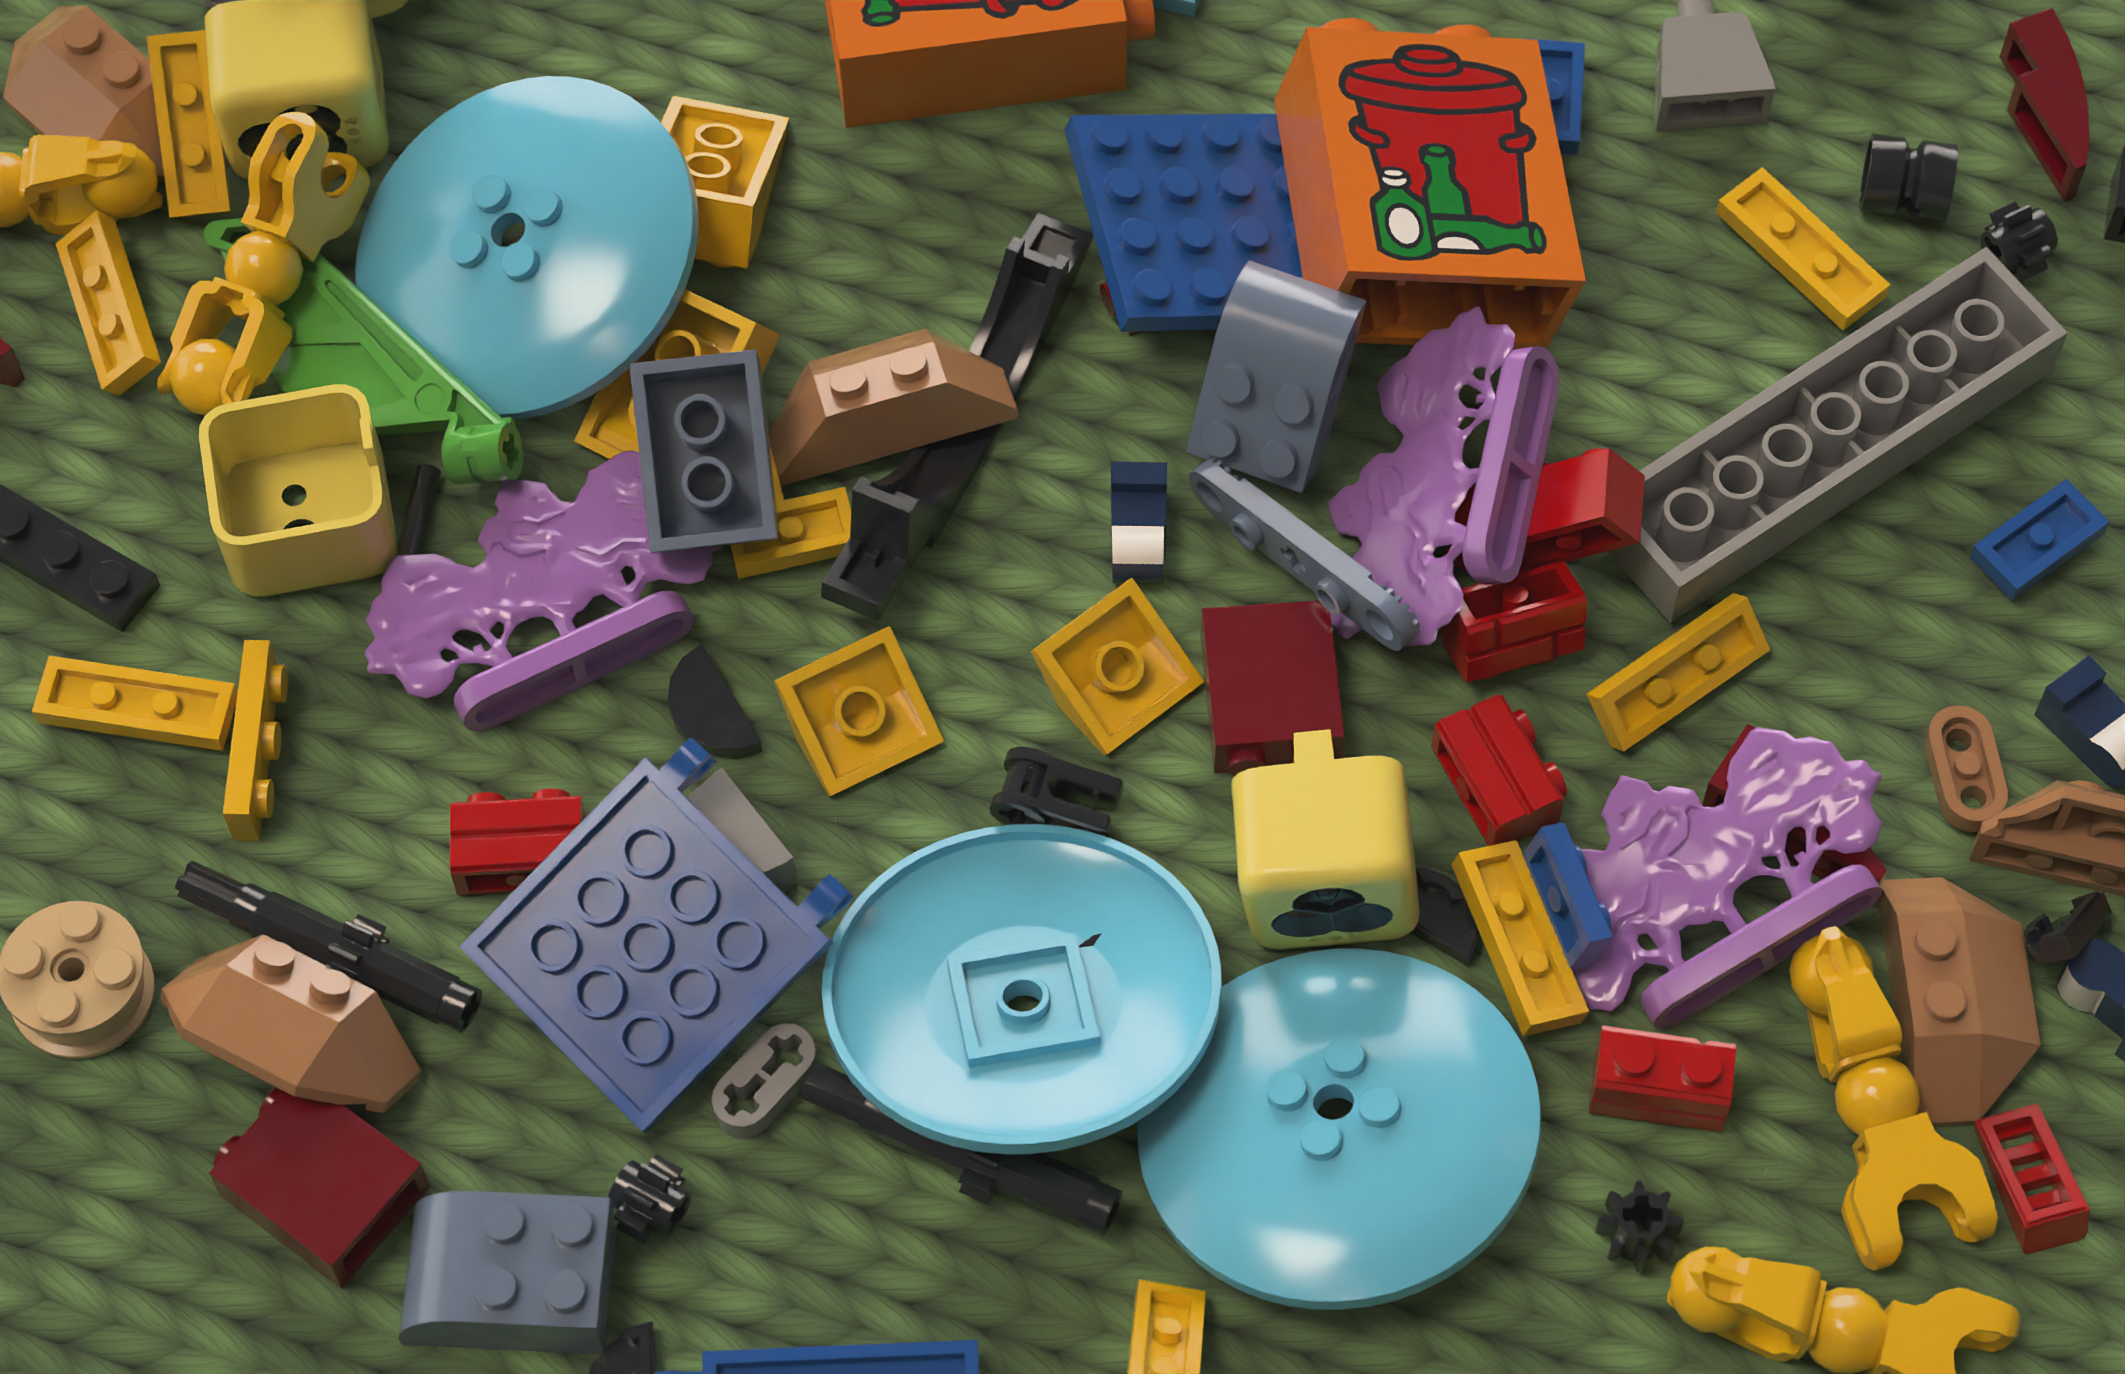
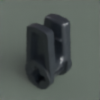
M1014 747L1009 749L1003 764L1007 775L1002 791L993 796L989 808L990 814L997 821L1004 825L1043 824L1064 826L1109 837L1112 829L1111 817L1095 809L1097 807L1111 811L1117 808L1124 789L1121 779L1057 759L1039 749L1030 747ZM1029 784L1027 792L1023 794L1025 785ZM1061 799H1065V800L1077 802V803H1080V804L1077 805V804H1074V803H1071V802H1067V801H1064V800H1061ZM1085 805L1091 806V809L1086 808Z

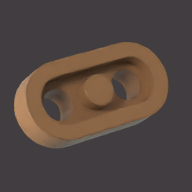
M1957 705L1942 709L1931 720L1924 741L1939 807L1945 819L1954 827L1967 832H1979L1982 822L2003 811L2008 801V788L1993 730L1986 717L1973 708ZM1958 740L1965 745L1967 750L1955 751L1947 745L1946 741ZM1972 797L1980 803L1981 808L1971 809L1962 803L1961 798Z

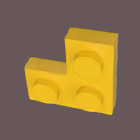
M770 448L777 508L778 539L730 545L738 579L838 557L850 538L851 507L846 488L841 487L784 500Z

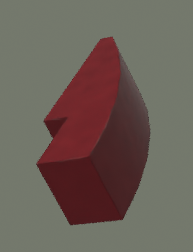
M2049 8L2011 22L1999 58L2015 82L2007 112L2065 202L2075 198L2087 165L2090 136L2088 101L2081 69L2069 37L2053 8Z

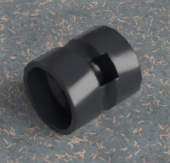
M1872 133L1864 161L1859 210L1893 216L1900 207L1907 208L1910 217L1913 219L1944 223L1949 213L1958 160L1957 144L1923 140L1917 148H1910L1905 137Z

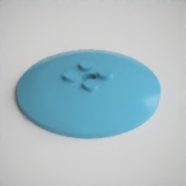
M546 76L505 83L483 91L441 115L425 128L394 162L381 182L362 226L355 267L356 286L502 418L511 417L517 420L549 414L586 399L612 383L630 368L629 364L635 363L649 349L673 315L685 291L697 248L699 218L694 181L687 161L670 133L655 116L630 96L610 86L573 77ZM525 223V231L522 238L509 247H502L501 241L505 231L514 224Z
M1013 824L961 833L935 842L897 862L876 878L848 909L835 931L832 939L834 943L827 951L823 969L822 1002L830 1044L839 1064L865 1098L891 1119L929 1139L963 1149L997 1154H1034L1084 1145L1110 1136L1153 1112L1182 1086L1203 1058L1214 1034L1222 998L1221 963L1218 946L1211 926L1190 892L1169 871L1138 850L1112 838L1085 830L1043 824ZM1102 933L1093 946L1079 948L1081 943L1093 935ZM1018 996H1031L1040 1001V1004L1034 1009L1023 1012L1012 1010L1006 1005L1011 999Z
M1329 949L1297 954L1267 963L1238 976L1222 986L1219 1018L1212 1040L1203 1058L1190 1077L1169 1099L1138 1121V1155L1143 1179L1153 1207L1176 1243L1198 1265L1228 1285L1262 1300L1314 1310H1344L1388 1303L1421 1292L1450 1277L1482 1253L1504 1230L1519 1208L1529 1188L1537 1165L1541 1143L1542 1117L1536 1078L1522 1042L1499 1010L1475 988L1457 976L1413 957L1369 949ZM1332 1098H1343L1353 1104L1352 1110L1340 1119L1329 1120L1317 1114L1320 1105Z

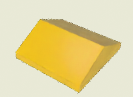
M1133 578L1125 581L1031 651L1058 707L1103 755L1109 754L1205 682Z
M890 626L774 680L796 741L828 797L944 742Z

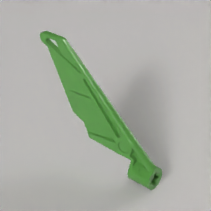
M242 218L212 221L204 229V239L207 245L220 251L225 262L228 250L234 245L228 242L234 232L251 231L240 222ZM318 253L314 262L301 258L303 273L298 289L288 300L276 305L285 313L283 320L292 327L293 333L290 343L272 370L280 391L289 393L335 384L352 386L365 395L377 436L446 431L441 447L442 463L446 476L452 484L516 480L521 474L524 461L523 444L520 433L515 427L516 421L511 417L502 418L324 256Z

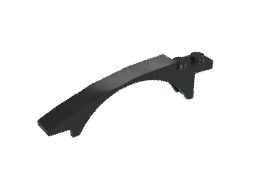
M1037 213L1022 239L1014 236L1007 246L991 298L969 350L1004 370L1014 401L1023 387L1062 308L1093 239V234ZM1003 423L916 447L895 470L880 480L873 482L860 477L852 490L850 538L822 581L821 598L879 621L924 546L932 548L980 467Z

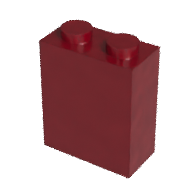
M1320 601L1202 608L1200 639L1214 773H1230L1236 776L1238 773L1251 768L1294 763V733L1330 729L1334 759H1342L1345 736L1331 614Z
M276 1087L263 1101L259 1109V1117L242 1136H233L221 1147L214 1159V1167L209 1174L223 1199L342 1289L425 1194L430 1185L419 1161L344 1105L295 1097Z

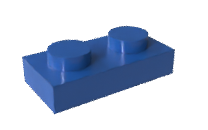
M1534 39L1539 42L1560 153L1578 155L1585 43Z
M2065 479L1976 543L1970 558L2013 601L2103 536L2110 522Z
M1565 823L1543 826L1522 855L1570 969L1574 971L1588 968L1594 964L1613 938L1610 916L1605 905L1596 898L1587 877V865L1584 854L1579 846L1573 844Z

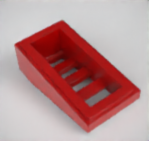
M2036 1103L1975 1120L1974 1130L2009 1222L2023 1253L2032 1254L2083 1239L2088 1231L2090 1209L2039 1104ZM2032 1134L2034 1142L2005 1150L2001 1145V1142ZM2042 1160L2043 1163L2042 1165L2014 1172L2012 1168ZM2049 1185L2053 1188L2051 1191L2026 1197L2024 1193Z

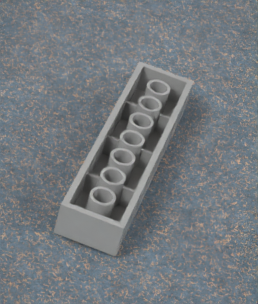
M1985 247L1641 469L1640 472L1645 475L1640 543L1608 552L1663 616L1672 623L2053 372L2068 332L1995 255Z

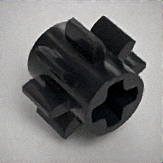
M2014 201L1989 213L1993 223L1985 227L1986 232L1982 233L1980 237L1981 250L1987 247L2013 275L2018 274L2022 281L2048 269L2045 259L2053 256L2052 250L2057 247L2058 238L2051 219L2043 210L2039 208L2031 209L2030 205L2019 208L2018 204Z
M654 1154L648 1166L644 1163L639 1164L634 1160L628 1162L616 1177L608 1195L613 1208L617 1209L613 1218L618 1221L616 1229L645 1244L651 1231L655 1234L659 1233L664 1237H669L682 1222L692 1199V1193L682 1188L686 1180L681 1176L683 1168L658 1154Z
M1636 1181L1633 1192L1624 1198L1614 1191L1608 1193L1605 1206L1613 1216L1605 1215L1598 1218L1595 1234L1610 1236L1612 1245L1607 1257L1610 1261L1621 1256L1626 1260L1633 1261L1636 1271L1642 1272L1645 1261L1654 1254L1666 1262L1671 1258L1674 1247L1666 1237H1674L1680 1234L1683 1219L1677 1216H1669L1667 1205L1671 1194L1668 1191L1658 1196L1652 1192L1645 1191L1642 1181ZM1629 1220H1641L1643 1230L1649 1231V1233H1637V1227L1635 1222H1631Z

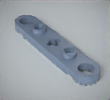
M1208 458L1189 473L1190 485L1199 501L1214 517L1231 529L1233 535L1242 546L1250 551L1257 548L1315 592L1320 603L1330 613L1334 615L1344 614L1383 645L1394 651L1401 650L1420 633V624L1415 620L1417 616L1414 612L1407 611L1410 608L1408 603H1405L1403 606L1400 604L1403 598L1401 595L1397 594L1395 596L1394 589L1387 588L1384 584L1377 585L1370 571L1248 480L1243 478L1238 481L1239 478L1236 474L1234 476L1230 475L1231 469L1228 466L1224 468L1222 461H1217L1216 458Z

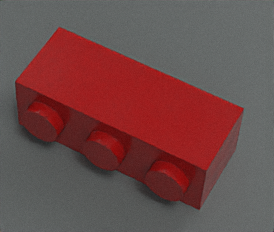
M1610 448L1590 449L1581 456L1556 463H1543L1519 572L1557 561L1568 562L1640 543L1645 475ZM1476 484L1469 488L1464 501L1455 512V522L1467 527ZM1452 544L1447 545L1446 555L1448 554ZM1461 552L1453 563L1467 572L1463 552Z

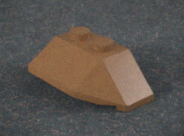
M87 5L59 7L15 41L3 95L5 104L40 135L90 137L97 141L133 143L148 154L154 162L157 181L165 183L150 62L144 54Z
M925 328L808 362L768 435L780 486H784L1019 418L1004 370L1001 367Z
M2057 780L1982 822L1972 845L1969 861L2125 897V795L2105 791L2103 787L2090 781L2077 780L2065 782Z
M1943 877L1883 880L1881 884L1882 895L1878 899L1893 1011L1901 1026L1903 1035L1900 1044L1902 1049L1900 1053L1901 1063L1909 1069L1918 1082L1920 1105L1917 1114L1927 1112L1933 1127L1974 1126V1121L1982 1119L1987 1114L1992 1105L2010 1086L2041 1046L2025 943L2022 938V925L2017 920Z
M264 934L199 958L162 988L160 999L164 1007L168 1008L170 1018L182 1039L295 1097L337 1105L363 1104L366 1110L385 1113L420 1079L421 1069L375 990Z

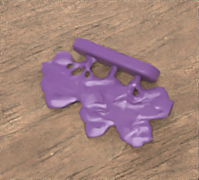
M1476 306L1467 312H1461L1449 328L1430 330L1421 340L1415 343L1407 357L1397 361L1378 380L1377 390L1382 414L1390 424L1396 425L1402 433L1403 439L1394 453L1377 454L1362 468L1359 481L1356 484L1345 486L1327 502L1330 518L1337 533L1356 536L1362 544V547L1355 553L1352 559L1372 573L1373 580L1377 585L1384 584L1387 588L1394 589L1395 596L1397 594L1401 595L1403 598L1400 604L1403 606L1405 603H1408L1410 608L1407 611L1414 612L1417 616L1415 620L1420 624V633L1405 646L1431 645L1437 637L1438 629L1450 623L1453 616L1463 608L1464 593L1453 576V562L1461 552H1463L1464 564L1469 575L1476 582L1485 585L1511 582L1518 575L1522 564L1559 392V372L1553 355L1542 346L1513 350L1515 342L1514 332L1507 324H1486L1480 306ZM1502 366L1495 395L1490 377L1496 369ZM1475 368H1486L1484 380H1478L1473 375ZM1468 384L1481 392L1476 397V403H1484L1479 409L1467 408L1460 401L1459 391L1462 386ZM1465 416L1474 417L1475 420L1469 427L1463 430L1459 428ZM1484 420H1490L1480 468L1468 469L1462 460L1464 443L1475 427ZM1476 483L1467 527L1455 522V512L1464 501L1469 488ZM1452 544L1447 555L1441 558L1434 557L1433 552L1436 547ZM1330 613L1332 626L1336 627L1338 634L1342 638L1349 639L1353 634L1363 630L1344 614L1334 615Z
M623 451L588 471L586 484L581 488L573 503L560 501L556 494L549 490L546 483L527 480L502 481L495 500L498 513L496 516L486 520L478 537L479 544L487 554L482 563L472 568L457 564L452 559L437 554L398 555L391 559L381 580L382 592L372 601L370 612L365 619L375 640L367 647L364 655L369 662L367 667L369 673L394 674L402 682L408 694L426 699L441 694L453 681L455 670L460 664L479 663L491 666L492 668L464 682L454 696V707L464 726L473 731L486 730L658 652L683 638L694 625L695 618L679 593L660 591L640 600L638 599L645 584L659 579L683 584L703 581L708 569L712 565V553L723 546L650 553L639 452ZM625 566L632 567L635 571V580L629 585H626L621 573ZM604 594L610 600L623 607L577 629L572 622L576 613L581 612L594 596ZM539 616L553 621L560 634L559 637L514 658L512 657L506 645L509 635L515 626L525 620ZM498 621L504 624V633L499 639L495 638L490 632L491 628ZM463 629L481 634L490 644L491 648L489 651H485L482 644L473 647V651L453 641V635L456 631ZM446 648L456 652L459 658L446 662L442 659L440 652Z
M1756 727L1750 731L1730 760L1727 774L1728 788L1724 803L1716 807H1703L1696 792L1692 789L1667 786L1661 791H1655L1646 781L1620 775L1601 813L1610 836L1606 850L1581 849L1586 860L1587 877L1597 900L1602 902L1608 910L1611 920V933L1613 935L1611 941L1591 967L1573 971L1587 1007L1591 1010L1601 1009L1612 1012L1624 1001L1633 973L1643 964L1649 963L1666 966L1669 972L1652 982L1643 992L1641 1007L1653 1027L1657 1029L1668 1028L1688 1019L1793 956L1803 942L1821 934L1822 930L1835 926L1840 928L1867 911L1882 895V888L1868 868L1863 865H1850L1832 873L1816 884L1811 882V873L1824 850H1836L1843 854L1862 852L1877 842L1882 822L1874 812L1870 799L1882 777L1881 774L1873 771L1866 761H1844L1832 741H1822L1812 736L1795 739L1785 731ZM1802 826L1806 831V854L1803 851L1796 854L1794 857L1799 864L1797 867L1791 866L1785 853L1788 832L1794 827ZM1825 826L1830 832V838L1819 845L1816 841L1817 828ZM1777 856L1780 868L1771 869L1765 866L1762 857ZM1758 875H1770L1784 879L1790 890L1791 899L1751 923L1746 924L1733 905L1735 890L1745 881ZM1713 920L1723 921L1731 935L1685 962L1681 957L1680 931L1687 925L1708 924ZM1648 933L1658 948L1646 951L1637 942L1638 936Z

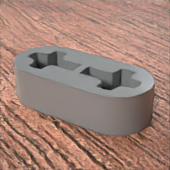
M787 1023L772 1026L756 1040L719 1080L713 1090L711 1102L716 1123L724 1133L734 1138L743 1139L757 1136L800 1093L803 1082L809 1076L812 1065L817 1062L815 1044L806 1029L796 1024ZM795 1046L798 1047L800 1064L795 1067L793 1064L785 1062L770 1076L769 1074L776 1066L774 1050L779 1048L784 1052H789ZM760 1086V1089L753 1097L756 1111L750 1114L747 1111L741 1110L735 1116L731 1115L732 1109L729 1098L735 1095L737 1098L744 1100Z

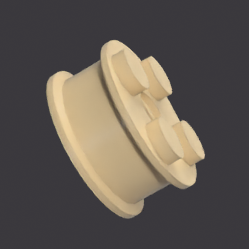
M69 901L46 907L24 920L10 935L1 951L0 995L12 1014L15 1024L25 1039L34 1047L49 1055L65 1059H86L110 1052L129 1040L140 1029L152 1008L156 983L149 958L144 952L139 937L132 925L121 914L107 906L88 901Z

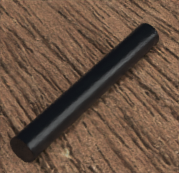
M421 464L417 467L396 556L422 554L442 473L436 466Z

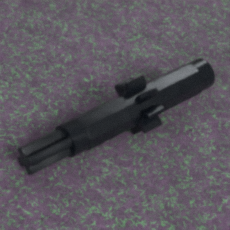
M190 861L186 866L184 875L179 876L175 889L179 890L178 897L229 920L231 926L250 934L252 938L264 934L276 941L285 943L292 949L333 970H338L349 978L375 990L380 998L436 1024L441 1023L458 1032H463L471 1024L479 1009L482 999L481 989L460 980L458 976L389 945L390 938L384 936L387 926L359 913L353 923L347 920L341 923L277 892H270L252 883L245 885L195 861Z
M818 1062L812 1065L809 1076L803 1082L801 1088L803 1095L801 1099L858 1123L859 1129L881 1138V1141L961 1175L958 1181L962 1184L959 1192L989 1205L993 1194L1000 1192L1072 1225L1082 1226L1102 1236L1108 1231L1117 1213L1123 1195L1122 1190L1103 1183L1095 1176L1042 1153L997 1154L977 1152L929 1139L902 1126L885 1115L865 1098L846 1074Z

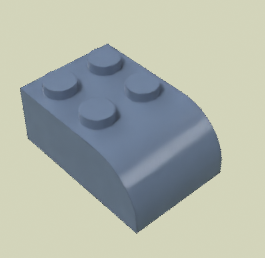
M1249 260L1233 286L1220 319L1185 452L1206 460L1208 458H1216L1217 461H1222L1224 466L1302 493L1323 462L1367 301Z
M756 349L629 364L650 553L655 554L777 540L776 498L761 364Z
M449 1191L432 1194L419 1200L414 1210L399 1330L401 1345L602 1354L606 1345L617 1239V1221L613 1219L615 1213L610 1197Z

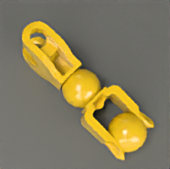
M290 112L281 114L268 126L250 161L248 174L249 204L240 221L252 232L239 238L228 250L224 265L226 280L214 277L212 282L199 281L191 287L170 338L173 351L164 370L158 377L157 390L163 395L173 392L179 403L192 413L206 415L218 406L248 400L254 387L265 383L293 337L292 327L283 320L285 313L276 305L288 300L298 289L303 273L301 258L314 262L321 247L328 240L337 238L346 232L353 224L367 195L370 184L367 170L349 154L327 153L329 141L325 131L305 113ZM298 134H303L304 137L291 160H289L286 153L289 142ZM342 174H346L347 177L343 186L334 192H329L334 179ZM233 317L247 320L237 348H234L227 342L218 340L227 323Z
M35 135L29 139V148L23 149L22 158L15 153L0 152V227L16 225L30 215L34 224L42 225L47 232L55 235H66L96 210L113 216L115 222L118 219L136 217L160 208L163 201L162 195L156 191L158 181L155 164L148 154L133 143L97 141L90 137Z
M1837 926L1822 930L1821 934L1801 944L1793 954L1789 971L1792 990L1807 1009L1818 1070L1822 1078H1828L1830 1083L1837 1082L1835 1089L1837 1113L1847 1128L1859 1135L1852 1145L1858 1166L1854 1180L1846 1189L1841 1212L1861 1262L1868 1269L1875 1271L1892 1266L1900 1255L1903 1238L1899 1228L1897 1207L1905 1200H1925L1938 1207L1950 1224L1954 1235L1962 1241L1976 1242L1992 1237L1996 1229L1998 1216L1994 1199L1979 1159L1960 1144L1946 1140L1935 1132L1927 1112L1917 1114L1920 1105L1918 1082L1909 1069L1896 1060L1902 1052L1900 1046L1903 1036L1901 1026L1874 978L1871 957L1860 942L1846 936Z
M1704 1247L1689 1252L1677 1263L1671 1275L1670 1288L1667 1293V1302L1676 1310L1681 1320L1699 1332L1715 1333L1773 1361L1786 1362L1791 1360V1358L1799 1360L1807 1351L1815 1363L1832 1373L1854 1374L1866 1370L1865 1374H1957L1954 1366V1351L1956 1349H1974L1992 1353L2002 1350L2018 1337L2021 1323L2020 1313L2012 1305L1960 1287L1940 1292L1926 1303L1911 1305L1893 1300L1883 1310L1875 1298L1858 1288H1836L1825 1292L1826 1281L1821 1280V1273L1814 1268L1756 1258H1742L1724 1247Z

